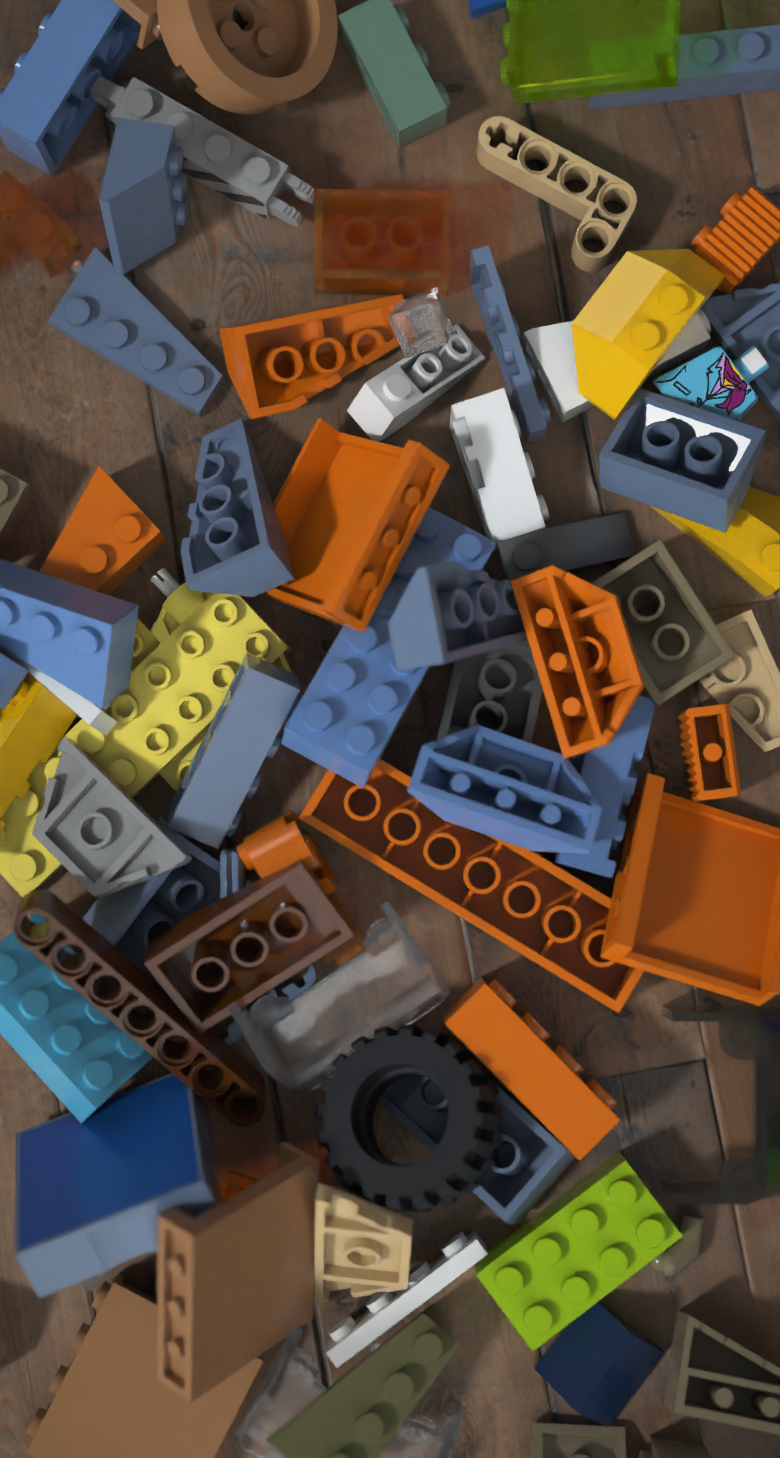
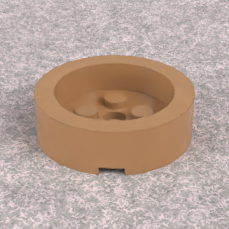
M156 0L161 35L176 67L182 65L189 77L196 83L197 87L194 90L215 106L229 112L248 115L259 114L307 94L322 81L335 54L338 35L335 0ZM234 7L242 15L243 20L248 21L244 31L233 20L232 13Z

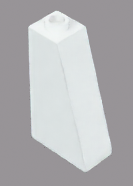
M701 309L648 378L705 349L711 339L709 336L711 326L707 316ZM573 321L532 328L524 332L521 343L525 354L529 355L534 370L561 422L595 406L578 393L571 330Z

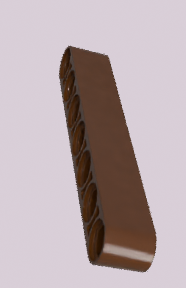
M41 889L30 891L24 895L14 919L13 932L16 939L26 949L229 1122L236 1126L246 1127L260 1121L265 1112V1081L258 1070L210 1029L198 1034L160 985L56 895ZM32 913L41 914L47 918L48 922L37 924L30 921L27 915ZM69 944L77 945L84 952L71 954L65 951L63 946ZM111 975L117 978L118 982L106 984L100 981L98 977ZM145 1005L152 1008L153 1011L144 1014L135 1011L133 1008ZM180 1035L187 1040L177 1043L169 1040L168 1037ZM212 1064L217 1065L220 1069L207 1071L202 1067ZM246 1093L254 1097L244 1100L235 1096Z

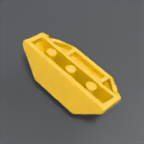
M690 249L627 251L571 324L578 393L615 420L718 287L725 275Z

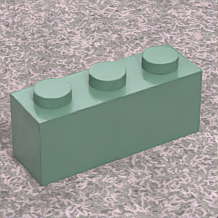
M368 0L338 15L339 36L398 148L400 149L446 126L447 107L450 106L449 96L440 81L433 82L427 70L430 68L428 56L421 43L413 44L407 33L410 30V25L400 4L393 6L391 0Z

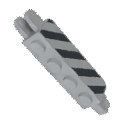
M98 76L90 89L93 100L107 109L105 116L114 123L115 128L118 118L174 126L176 146L183 147L181 172L186 173V175L261 218L269 219L272 214L296 228L300 227L304 220V215L295 207L282 201V196L287 191L304 202L314 204L319 195L311 185L292 175L289 171V165L135 77L130 82L125 81L121 87Z

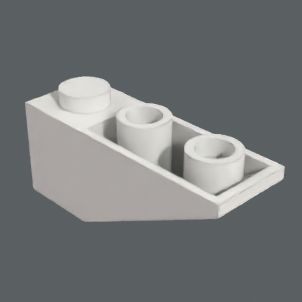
M455 325L365 382L347 411L371 440L380 442L410 422L483 362L485 357L462 329Z

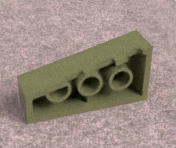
M424 1313L419 1314L351 1370L347 1371L323 1393L298 1411L296 1415L266 1437L265 1440L286 1458H378L461 1344Z

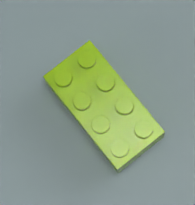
M617 1152L490 1249L488 1255L474 1265L475 1274L533 1352L683 1236L622 1154Z

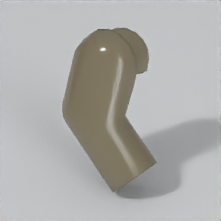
M682 1213L679 1232L683 1237L651 1261L654 1270L663 1271L665 1276H676L697 1259L700 1253L705 1220L703 1216Z

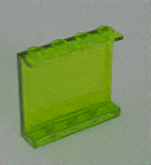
M506 0L508 14L511 16L510 21H506L503 24L504 44L506 50H508V55L501 57L500 71L503 85H510L515 104L679 86L682 0Z

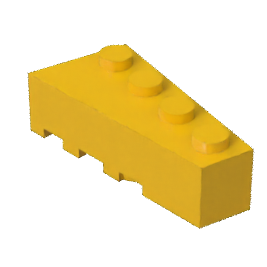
M29 672L4 710L0 709V819L15 797L23 799L32 785L30 781L33 768L37 763L47 762L77 716L73 710ZM0 820V833L6 825L2 820Z

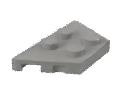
M64 737L60 741L58 750L62 751L54 779L50 777L48 779L44 792L45 803L42 810L38 812L32 835L94 897H105L188 864L192 860V857L72 739Z

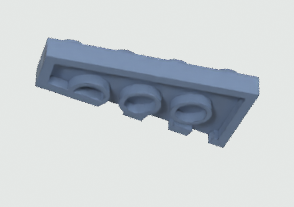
M488 244L471 250L468 282L526 442L530 443L544 438L547 430L546 423L551 422V416L544 397H537L533 381L536 380L535 370L529 355H524L519 341L521 339L520 329L514 314L510 313L503 281L496 269Z

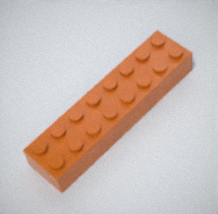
M379 759L364 788L327 770L300 814L299 819L617 1013L621 1011L644 971L600 957L611 904L609 897L531 850L444 821L407 791L411 777Z

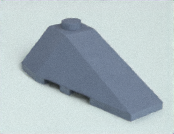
M241 418L202 437L195 473V480L199 484L195 503H190L187 516L192 522L189 537L183 538L181 557L186 585L190 590L255 597L293 580L294 575L287 544L247 425Z
M455 561L417 568L388 622L391 635L390 645L395 656L397 671L445 664L528 640L510 580L499 581L488 577L487 572L463 569V564Z

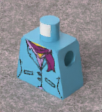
M718 346L658 377L653 382L662 396L739 421L758 401V396L748 383L770 367L755 346H752L734 361H731L725 351Z

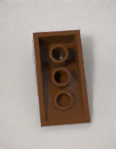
M299 860L184 917L150 939L144 965L198 1034H201L355 936V932L303 861Z

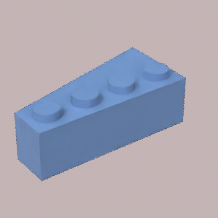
M638 696L610 745L571 757V764L577 765L576 771L584 780L593 798L596 797L601 804L603 810L591 852L589 854L551 852V863L600 877L613 878L616 862L608 860L610 851H615L618 843L623 838L626 822L625 815H622L621 811L623 805L628 806L634 794L637 771L633 770L635 761L640 762L643 756L655 709V704L651 698Z

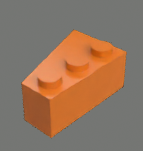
M98 466L39 572L109 595L165 544L167 539L109 475Z

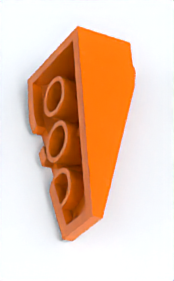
M403 294L219 328L228 374L250 419L295 410L307 403V400L326 388L333 387L341 382L342 378L360 367L372 363L410 339Z

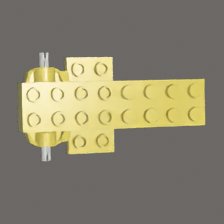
M162 568L157 572L164 581L157 575H154L150 581L157 586L167 599L164 601L158 620L153 624L151 630L137 616L129 687L111 701V705L106 709V712L117 720L118 723L105 736L81 719L62 737V739L64 737L72 739L132 799L158 774L177 792L246 653L295 674L287 657L292 651L290 646L242 596L190 590L186 582L180 585L166 571V568ZM286 717L284 723L287 725L289 718ZM59 743L46 763H37L33 768L30 781L32 785L23 799L15 797L0 819L6 823L0 833V874L22 898L30 891L38 890L63 866L32 835L38 812L42 810L45 803L44 792L49 777L54 779L62 751L58 750Z

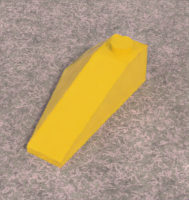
M749 486L745 499L726 533L651 506L765 598L779 589V496Z

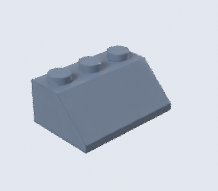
M125 118L117 119L99 196L115 273L125 274L173 245L177 241L180 225L187 226L190 214V199L184 198L187 175L186 173H181L183 147L176 146L174 126Z
M639 388L599 454L600 487L726 533L745 499L766 437V431Z
M161 817L157 820V823L192 857V860L188 864L105 897L98 898L82 918L158 985H160L159 982L144 965L149 940L184 917L220 900V859L192 838L167 828V821Z

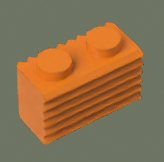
M754 185L744 195H741L738 191L735 192L719 213L724 218L715 228L707 224L690 244L695 249V254L725 275L717 287V290L722 291L724 295L732 294L780 240V208Z
M729 704L688 708L680 712L676 718L681 721L677 727L682 732L678 736L683 739L680 745L685 748L681 754L686 757L682 763L687 766L683 772L688 777L684 781L689 784L686 790L691 793L687 799L699 802L742 796Z

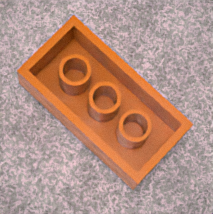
M480 977L442 1015L444 1023L563 1145L581 1161L620 1121L612 1111L618 1103L593 1077L585 1083L578 1076L584 1069L561 1045L553 1050L545 1042L551 1035L528 1011L520 1017L512 1009L517 1001L496 979L488 985Z

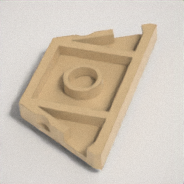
M318 1184L315 1200L314 1302H328L330 1291L351 1288L350 1293L354 1298L368 1296L375 1292H393L408 1289L413 1219L328 1185Z

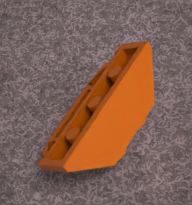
M553 565L510 581L563 758L568 759L610 745L645 686L618 596Z

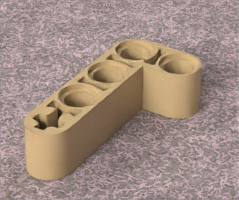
M493 116L485 120L480 127L476 151L480 164L492 173L581 220L571 249L572 260L583 271L596 272L604 268L630 224L637 204V194L634 188L626 181L507 117ZM498 140L504 142L500 143L497 148L490 146V144L495 145ZM519 149L517 160L512 159V156L515 157L516 150ZM531 159H539L546 164L547 168L542 171H533L525 163ZM569 180H578L584 184L586 190L575 193L568 190L564 183ZM617 201L623 205L625 212L621 214L610 213L606 210L604 203ZM586 239H596L602 243L604 250L596 253L590 252L584 248L582 242Z

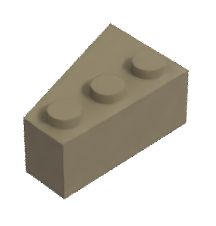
M678 1310L663 1406L673 1413L780 1435V1368L692 1316Z

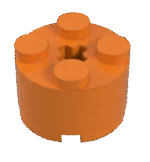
M293 810L288 811L243 839L244 842L236 847L241 860L248 870L254 869L261 879L302 860L327 895L339 889L338 885L332 881L335 876L312 835H307L306 833L302 835L298 826L302 825L303 822Z

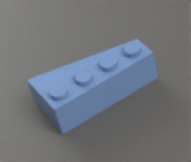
M0 559V647L103 709L129 687L139 605Z

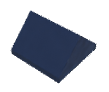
M598 1301L561 1330L534 1368L575 1412L609 1427L664 1354V1351L608 1306Z

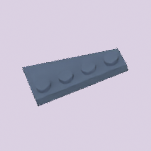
M96 247L48 320L49 324L58 331L200 417L224 381L223 375L123 274L115 273L113 264Z

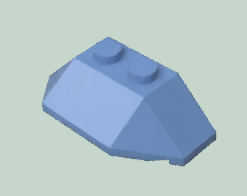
M480 725L472 726L438 741L422 745L407 790L444 821L531 851L589 854L603 807L596 797L593 798L584 780L569 759H564L562 754Z

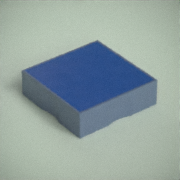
M173 1073L111 1096L82 1124L70 1112L16 1133L14 1255L38 1298L102 1274L131 1258L158 1251V1214L174 1206L196 1219L222 1203L220 1182L212 1166L214 1142L209 1108L204 1099Z

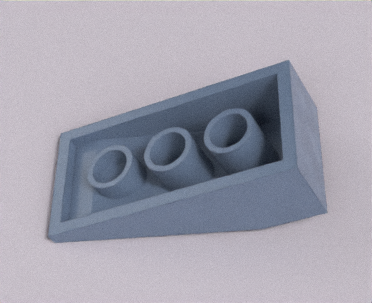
M411 1074L402 1077L383 1092L378 1102L427 1149L433 1152L444 1136L448 1121V1106L444 1092L435 1081L426 1076ZM495 1081L499 1090L495 1098L496 1102L503 1106L504 1120L497 1121V1131L503 1135L500 1148L493 1146L489 1157L495 1162L488 1174L481 1172L475 1179L479 1185L473 1192L505 1223L518 1225L573 1161L575 1156L537 1117Z

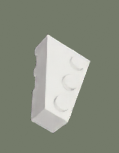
M505 388L451 405L449 429L486 537L495 542H500L545 529L544 522L550 520L548 508L542 494L536 496L532 479L535 478L533 464L528 452H523L519 438L521 436L520 427L514 411L510 408Z

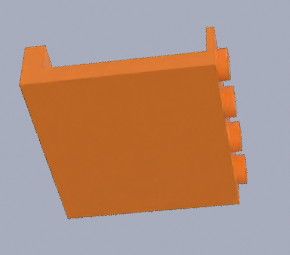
M318 418L273 503L287 544L294 579L262 594L364 633L450 465L420 442L408 440L405 447L401 448L341 433L323 419Z
M647 773L635 787L631 798L600 957L761 1006L780 993V828L663 792L665 778Z

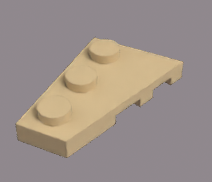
M751 609L716 624V627L735 656L698 681L719 704H729L732 719L765 753L780 746V672Z

